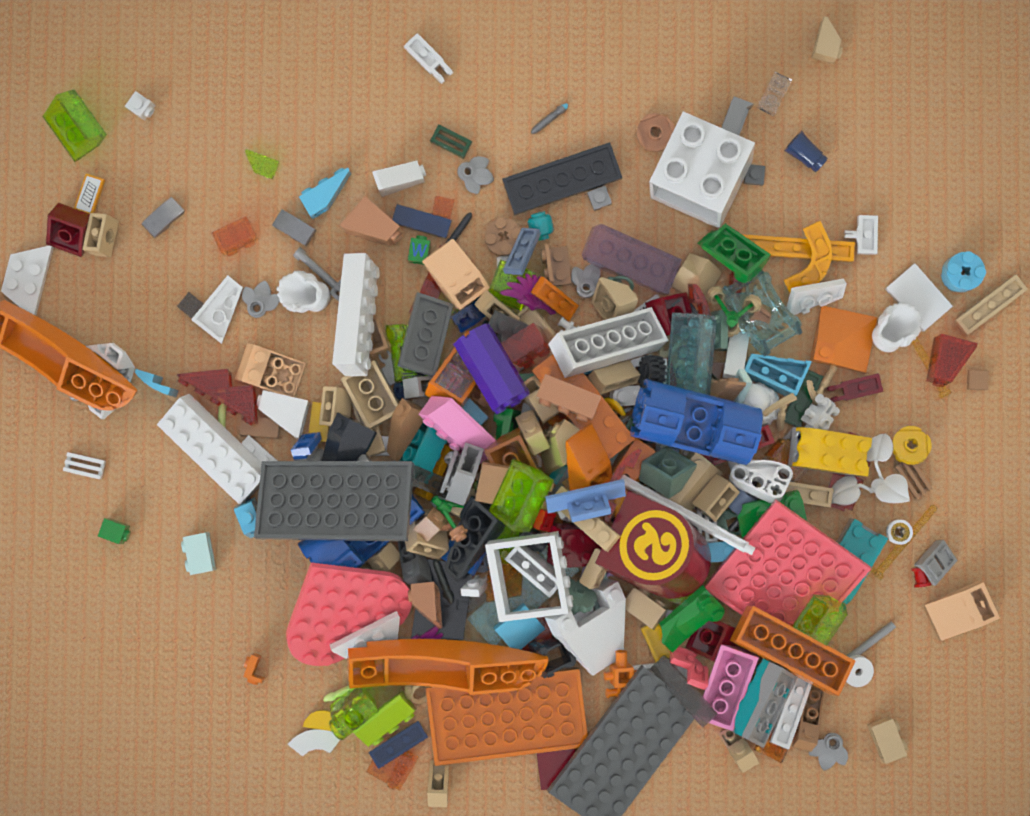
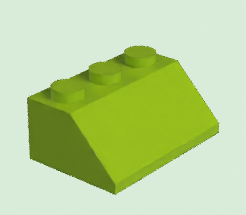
M402 690L368 716V719L366 717V721L362 726H360L362 724L360 722V724L355 726V730L352 731L368 747L371 744L376 746L383 740L382 736L387 732L392 734L396 731L401 721L404 720L406 723L415 716L413 712H415L416 708L410 700L405 698Z

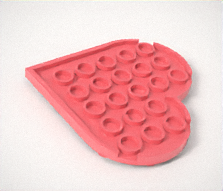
M310 563L286 630V641L291 654L298 661L312 666H329L345 659L332 652L329 645L395 611L398 612L400 617L399 626L403 624L412 607V602H409L408 599L409 587L401 577L391 572Z

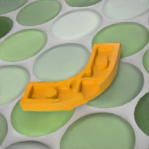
M820 220L802 228L811 247V261L800 272L783 279L789 293L791 288L819 283L827 274L832 260V247Z

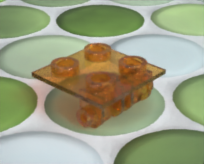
M511 564L502 565L507 597L522 596L523 575ZM489 569L486 580L487 589L485 590L487 603L495 601Z
M406 751L380 769L377 768L372 760L366 772L388 784L389 788L400 791L419 756Z

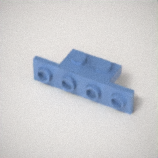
M621 479L545 496L547 512L552 513L568 509L572 523L611 514V507L608 500L626 496L625 481Z

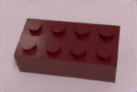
M552 524L550 532L558 531L559 537L563 541L562 555L566 557L567 568L586 567L596 548L602 549L576 524ZM548 542L547 563L554 566L550 542Z

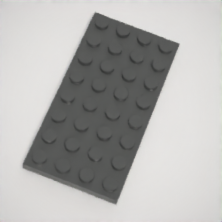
M262 461L254 538L263 540L408 541L414 463L412 461Z
M641 665L547 791L581 816H622L693 722L699 707Z

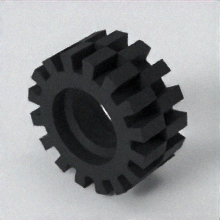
M644 355L639 362L640 367H638L640 374L638 383H640L641 388L645 387L643 384L645 379L660 383L666 382L665 375H667V372H665V369H667V366L664 365L665 360H663V357Z

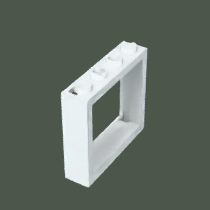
M558 531L490 540L485 544L499 622L569 614L573 607V596L569 594L570 578L566 576L565 572L567 560L562 555L564 544L561 537H559ZM550 542L561 606L510 612L499 549Z

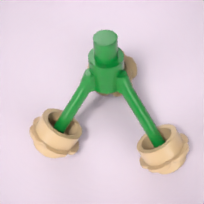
M719 286L712 287L708 290L706 299L712 304L720 305L727 317L728 337H733L740 332L738 319L747 311L750 313L759 311L762 305L761 299L756 295L750 294L745 298L743 302L744 308L740 312L728 311L722 302L725 297L724 290Z

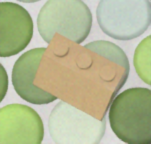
M373 360L371 362L367 376H344L340 378L365 426L371 429L392 418V414L399 401L377 361Z
M565 419L559 423L556 422L554 426H550L548 430L545 429L543 431L550 447L540 453L545 472L548 474L566 465V441L581 430Z
M689 452L686 458L696 463L697 467L682 491L669 499L692 511L695 507L692 502L715 474L721 476L723 472L701 454Z

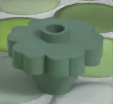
M570 579V588L568 589L569 594L573 596L572 614L590 612L597 601L596 593L582 585L579 580L576 582Z

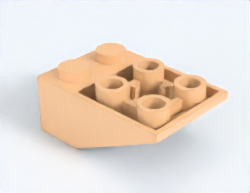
M451 239L422 260L448 302L452 303L455 309L461 310L490 288L480 271L454 239Z
M247 343L235 379L274 393L295 397L306 363Z
M979 581L925 605L941 641L982 627L1000 618L984 582Z

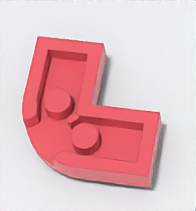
M680 646L673 653L670 651V663L687 669V684L705 690L708 687V667L703 666L696 658L698 654Z

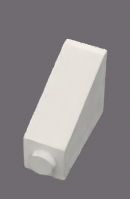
M418 161L372 172L382 197L424 183L423 177L426 176L423 165L419 166Z
M263 390L262 395L259 394L257 399L258 409L293 437L299 439L303 433L310 406L309 401Z

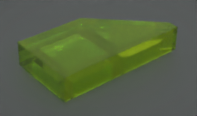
M245 149L254 173L273 180L279 161Z

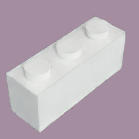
M527 546L514 547L505 558L508 563L549 598L558 589L554 567Z

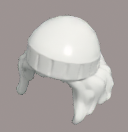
M294 271L292 274L283 276L279 281V286L276 288L279 291L277 296L280 299V303L292 312L321 311L327 307L331 297L328 286L323 282H319L313 274L306 273L305 271Z
M894 303L892 306L886 307L879 316L878 325L872 332L874 345L883 352H894L899 347L910 345L921 332L922 317L920 311L915 310L914 305L909 306V303Z
M758 382L751 384L743 404L761 408L763 412L777 402L779 396L773 389ZM780 409L774 410L766 417L763 415L762 425H771L772 421L777 419Z

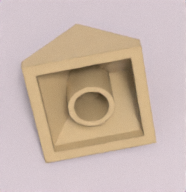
M689 253L670 286L681 293L687 292L688 297L703 305L706 301L708 290L714 287L722 271L708 259Z

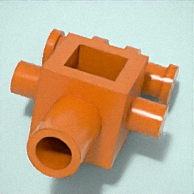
M626 650L615 651L616 663L610 664L609 672L604 673V680H610V683L614 686V689H605L606 698H617L637 671L627 662Z

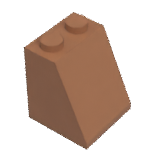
M364 197L340 224L342 230L348 235L389 247L392 244L396 245L401 240V234L403 233L400 226L367 197Z

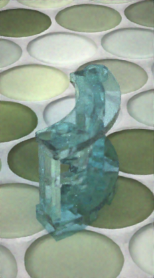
M761 270L751 281L746 283L738 281L729 287H723L722 292L725 295L724 302L729 311L740 312L743 309L742 305L745 298L750 294L758 296L762 304L771 308L769 324L760 320L750 321L751 313L748 311L738 319L739 328L742 333H747L750 336V343L765 357L771 353L770 350L796 334H802V323L797 316H794L777 295L771 283L772 278L767 271ZM759 279L762 289H757L755 284L753 293H751L749 284ZM745 287V292L735 293ZM784 322V323H786L789 327L785 329V327L782 326L781 323ZM756 326H762V331H758ZM775 327H776L777 329H781V330H782V329H785V330L779 332L778 330L775 329Z

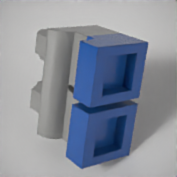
M320 432L301 435L291 449L294 461H322L324 450L318 447L319 442L322 440Z

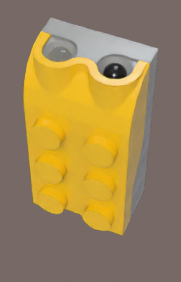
M793 427L788 466L854 477H868L869 467L866 460L867 451L872 445V438L815 428Z

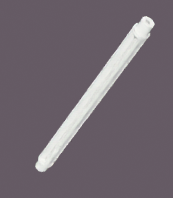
M616 472L612 480L614 481L624 479L625 488L633 493L677 511L692 525L725 541L743 553L753 554L756 547L750 545L748 541L729 533L727 530L685 509L626 475Z

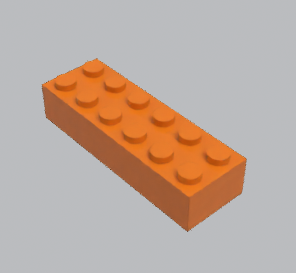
M553 354L532 370L533 375L541 383L545 374L600 395L584 373L565 378ZM603 397L600 399L592 421L583 422L576 419L577 415L571 412L566 415L570 422L579 429L584 428L589 423L593 425L609 459L635 440Z
M746 606L730 639L731 642L784 668L793 675L833 696H840L856 662L852 658L755 606Z

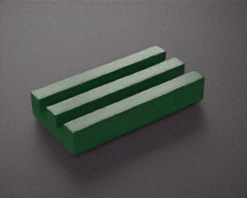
M439 124L430 140L431 143L462 159L465 158L472 144L471 140ZM439 131H442V132H444V133H446V134H448V135H450V136H452V137H454V138H456V139H458V140H460V141L466 143V146H463V145H461V144H459V143H457V142H455V141H453V140H451V139H449V138H447V137H445V136L439 134ZM436 137H438L439 139H441V140H443V141H445V142H447V143H449V144H451V145H453V146H455V147H457V148H459V149H461V150H463V151L460 152V151H458V150H456V149H454V148H452V147H450V146H448V145H446V144H444V143H442V142L436 140Z

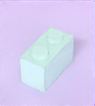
M206 532L183 537L181 547L187 557V560H185L186 571L190 575L216 570L210 533Z

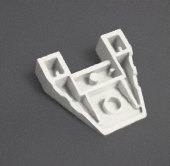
M606 579L601 582L599 588L592 589L596 593L600 608L580 621L576 622L572 611L569 614L545 617L552 635L576 657V660L592 676L616 661L615 651L624 650L626 598L619 582Z

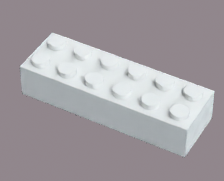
M366 253L344 254L332 364L345 376H367L368 370L371 367L369 355L373 347L371 334L374 332L373 315L376 314L375 297L378 295L376 283L380 276V271Z
M652 307L557 333L548 345L564 377L568 378L656 352L668 341V338Z
M187 394L180 397L157 425L239 505L249 500L259 488L262 463L192 395Z

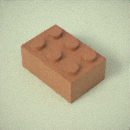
M545 374L536 399L543 406L548 408L551 405L558 407V412L566 415L571 412L577 415L576 419L587 422L588 420L592 421L602 396Z

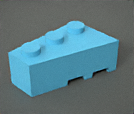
M751 354L745 362L744 369L751 381L755 383L761 382L783 396L791 393L797 396L812 361Z

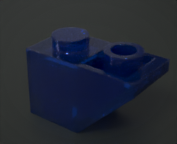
M480 296L461 310L451 313L450 319L458 332H464L486 316L474 305Z

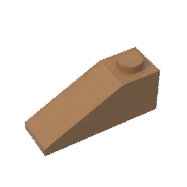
M403 398L392 414L386 452L395 461L400 460L424 420L418 415L423 408Z

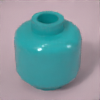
M545 211L531 214V218L527 221L528 227L540 229L541 235L538 241L548 239L549 234L554 232L551 215L546 214Z

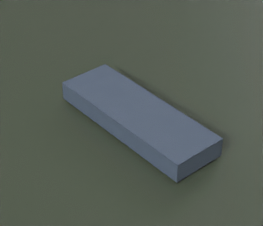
M521 228L503 268L505 274L523 275L541 235L540 229Z

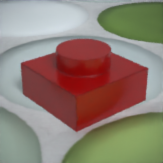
M540 509L535 517L533 528L550 532L556 513H548L547 510Z

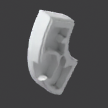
M312 729L298 734L288 745L301 756L314 749L325 750L330 753L342 736L333 731Z

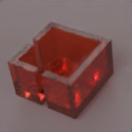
M532 323L501 343L511 362L520 368L531 366L536 357L543 358L551 350L548 345L550 341L545 332L535 323Z

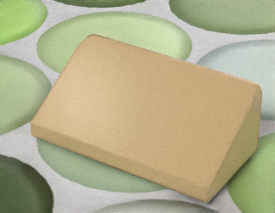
M599 548L594 550L579 580L582 585L589 589L599 588L607 572L595 564L601 551Z

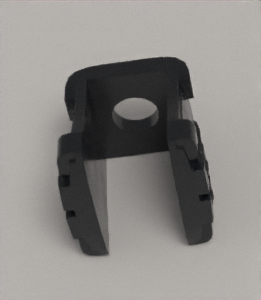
M551 635L552 638L541 642L532 641L528 643L530 651L541 655L559 646L561 657L548 661L547 667L541 675L543 678H550L554 676V672L564 667L570 668L576 663V657L553 635Z

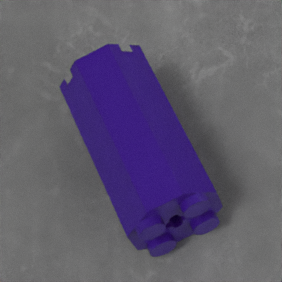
M485 323L469 331L470 334L466 337L464 335L461 336L453 345L496 415L504 412L508 406H511V408L521 403V400L530 395L527 386L490 324L487 325Z

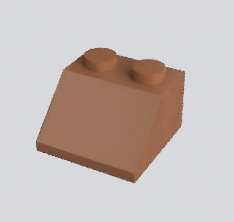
M435 582L411 584V590H408L409 602H412V606L438 629L442 628L440 590Z

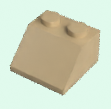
M601 277L598 279L591 303L603 320L634 312L638 298L628 285Z

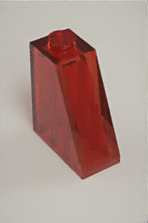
M946 334L934 337L926 381L933 383L932 385L936 387H944L953 382L977 348L978 343Z

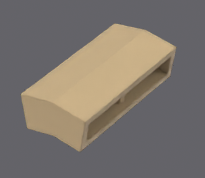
M627 360L593 370L588 377L600 394H604L636 384L640 374L634 368L631 361Z

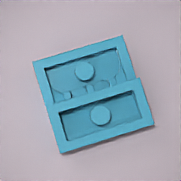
M135 370L136 375L151 388L163 394L177 397L179 390L161 385L163 377L142 370Z
M522 603L513 612L529 609ZM537 618L499 622L493 627L510 648L520 650L545 630Z

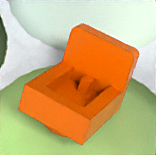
M256 653L246 658L244 663L246 670L243 677L247 678V682L258 685V683L264 682L265 677L255 674L261 659V655Z

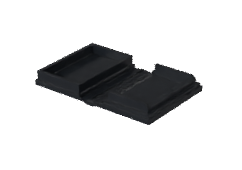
M427 559L432 582H435L440 590L442 628H439L436 634L442 632L443 637L441 639L463 641L470 596H461V588L468 580L473 578V575L467 573L460 582H457L444 570L446 562L439 561L454 597L453 603L449 604L444 597V592L433 566V560ZM416 608L411 638L416 634L421 636L435 626L419 613Z

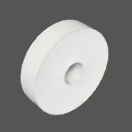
M851 656L850 658L856 662L846 682L853 687H862L872 679L874 674L873 665L864 656Z

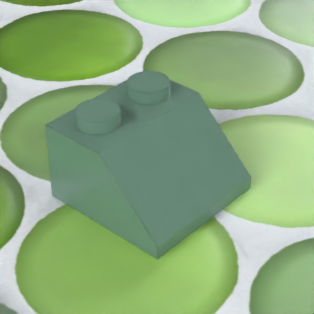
M666 446L642 461L639 480L669 499L682 491L696 469L697 464Z

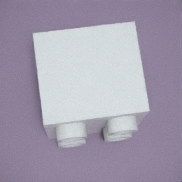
M683 111L649 181L651 199L719 229L752 163L755 142Z

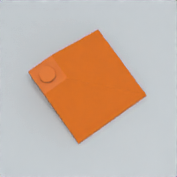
M827 306L820 307L809 361L866 373L873 342L872 332L876 327L878 317Z

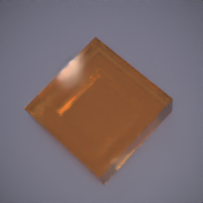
M435 196L432 214L451 219L454 199Z

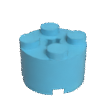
M970 251L960 252L945 261L942 267L941 279L949 290L961 293L967 292L982 283L986 275V269L983 261L976 254Z

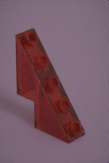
M229 369L177 374L180 384L185 387L191 385L195 388L194 392L202 397L205 394L211 397L209 401L217 406L223 404L227 407V412L234 416L238 413L243 416L242 420L251 426L253 423L258 424L255 387L253 385L232 387V373Z

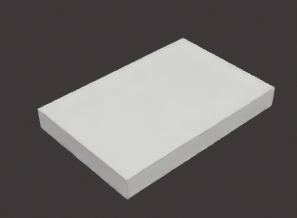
M915 263L885 288L897 303H909V306L914 305L915 310L920 311L922 317L920 329L922 332L953 307Z

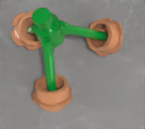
M435 496L432 499V502L436 505L435 508L448 520L440 531H449L453 528L449 533L452 537L451 541H462L467 537L466 533L468 530L463 525L457 527L454 518H452L449 512L452 510V507L464 508V506L450 501L446 502L444 499L441 500L438 496Z

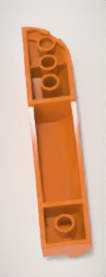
M6 300L0 302V348L16 356L45 376L57 387V390L93 408L106 411L123 407L134 398L137 389L95 352L36 315Z
M445 639L367 642V647L348 648L347 658L349 689L388 685H414L469 692V695L510 692L531 685L533 679L542 675L548 664V656L493 644Z

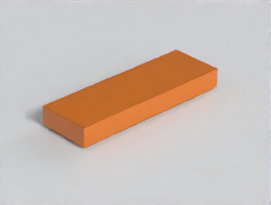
M542 276L531 291L533 295L567 321H570L579 307L578 304Z

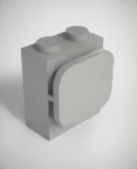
M465 442L462 453L458 458H456L458 451L454 450L440 489V493H444L445 488H447L448 493L445 500L464 506L484 451L483 448Z

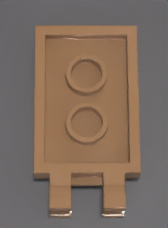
M482 461L475 501L530 511L534 510V506L547 510L546 498L540 497V491L543 489L552 492L553 479L540 478L541 472Z

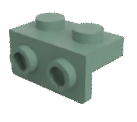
M723 310L711 312L710 350L727 351L728 324Z

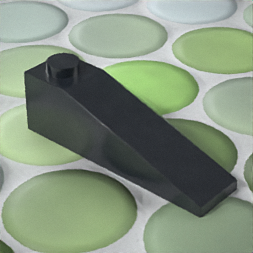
M337 413L328 432L322 461H357L362 454L365 455L368 452L377 432L349 416Z
M475 496L469 498L459 517L461 518L459 526L463 525L468 530L466 533L467 537L460 542L454 541L444 569L457 582H460L486 552L485 544L490 540H496L510 521L497 507L489 503L475 501Z

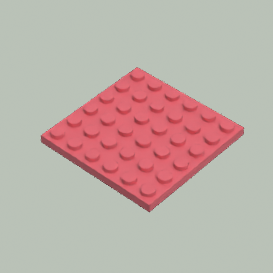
M775 499L743 538L750 545L756 547L753 554L743 553L735 548L705 583L704 587L713 596L740 615L743 614L746 606H755L812 637L867 575L871 567Z

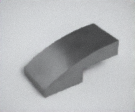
M171 197L142 222V226L156 238L169 228V224L183 215L184 210Z
M283 209L272 224L276 229L305 246L308 245L316 232L314 228Z

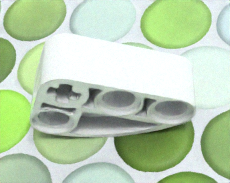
M754 460L750 461L748 465L738 464L734 466L731 470L729 481L736 488L772 504L775 499L779 502L781 501L791 481L793 471L789 466L779 462ZM734 474H742L743 479H737ZM778 474H785L787 479H781ZM752 482H759L761 484V487L757 488L753 486ZM773 490L777 491V495L772 494Z

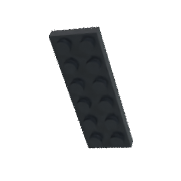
M609 142L503 178L502 181L515 216L622 180V175Z

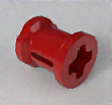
M911 568L915 577L914 588L932 585L920 568Z

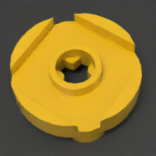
M916 426L901 428L892 439L893 453L896 460L910 465L925 461L932 448L930 437ZM909 441H912V444L916 445V447L910 449L907 447Z

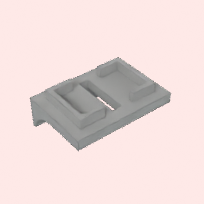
M936 540L914 566L920 568L932 585L936 586L958 560L944 540Z

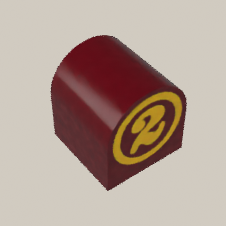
M628 491L611 527L621 537L609 552L603 548L601 549L595 564L614 577L662 598L677 599L693 593L703 584L711 566V553L706 539L677 511Z

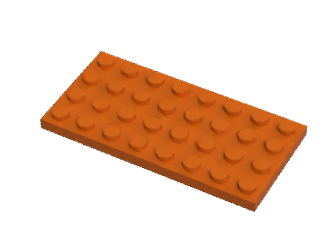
M579 668L556 671L554 676L550 678L537 676L531 681V685L510 692L469 695V692L426 687L435 766L579 748L588 736Z

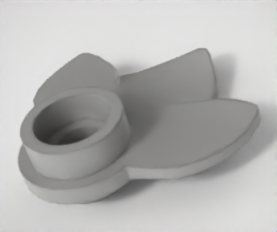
M479 156L474 157L470 162H464L458 167V177L464 181L465 187L469 192L478 194L480 185H488L494 181L492 173L486 169L489 159ZM465 168L470 170L469 175L465 174Z
M590 264L584 271L574 267L571 272V281L577 286V294L582 298L592 297L600 278L598 265ZM587 286L589 287V290L586 291L583 289V287Z
M266 281L259 283L254 290L244 287L242 292V299L248 305L247 311L254 318H260L266 311L274 310L280 302L277 294H271L270 287ZM256 305L260 306V311L258 312L254 311Z
M828 733L824 739L818 740V744L811 752L809 751L810 756H818L819 764L824 771L831 768L835 762L846 765L848 760V753L843 747V740L837 733ZM831 739L836 740V743L833 746L829 744Z

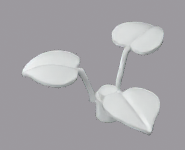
M887 434L873 437L871 448L867 451V461H874L879 479H875L871 487L861 483L857 484V479L854 476H845L839 479L832 487L831 504L844 506L853 504L860 497L861 491L859 488L875 493L882 502L904 503L910 501L908 483L905 477L900 474H892L884 480L878 461H887L893 452V443Z

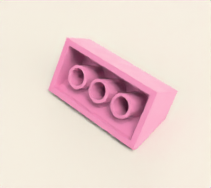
M431 396L418 414L424 419L423 423L430 428L433 427L437 431L436 435L443 440H447L450 443L449 447L457 450L459 453H462L465 442L485 450L496 441L452 398ZM484 451L479 464L488 459Z
M721 644L708 679V687L704 691L695 718L733 731L739 703L746 695L759 657L746 649Z

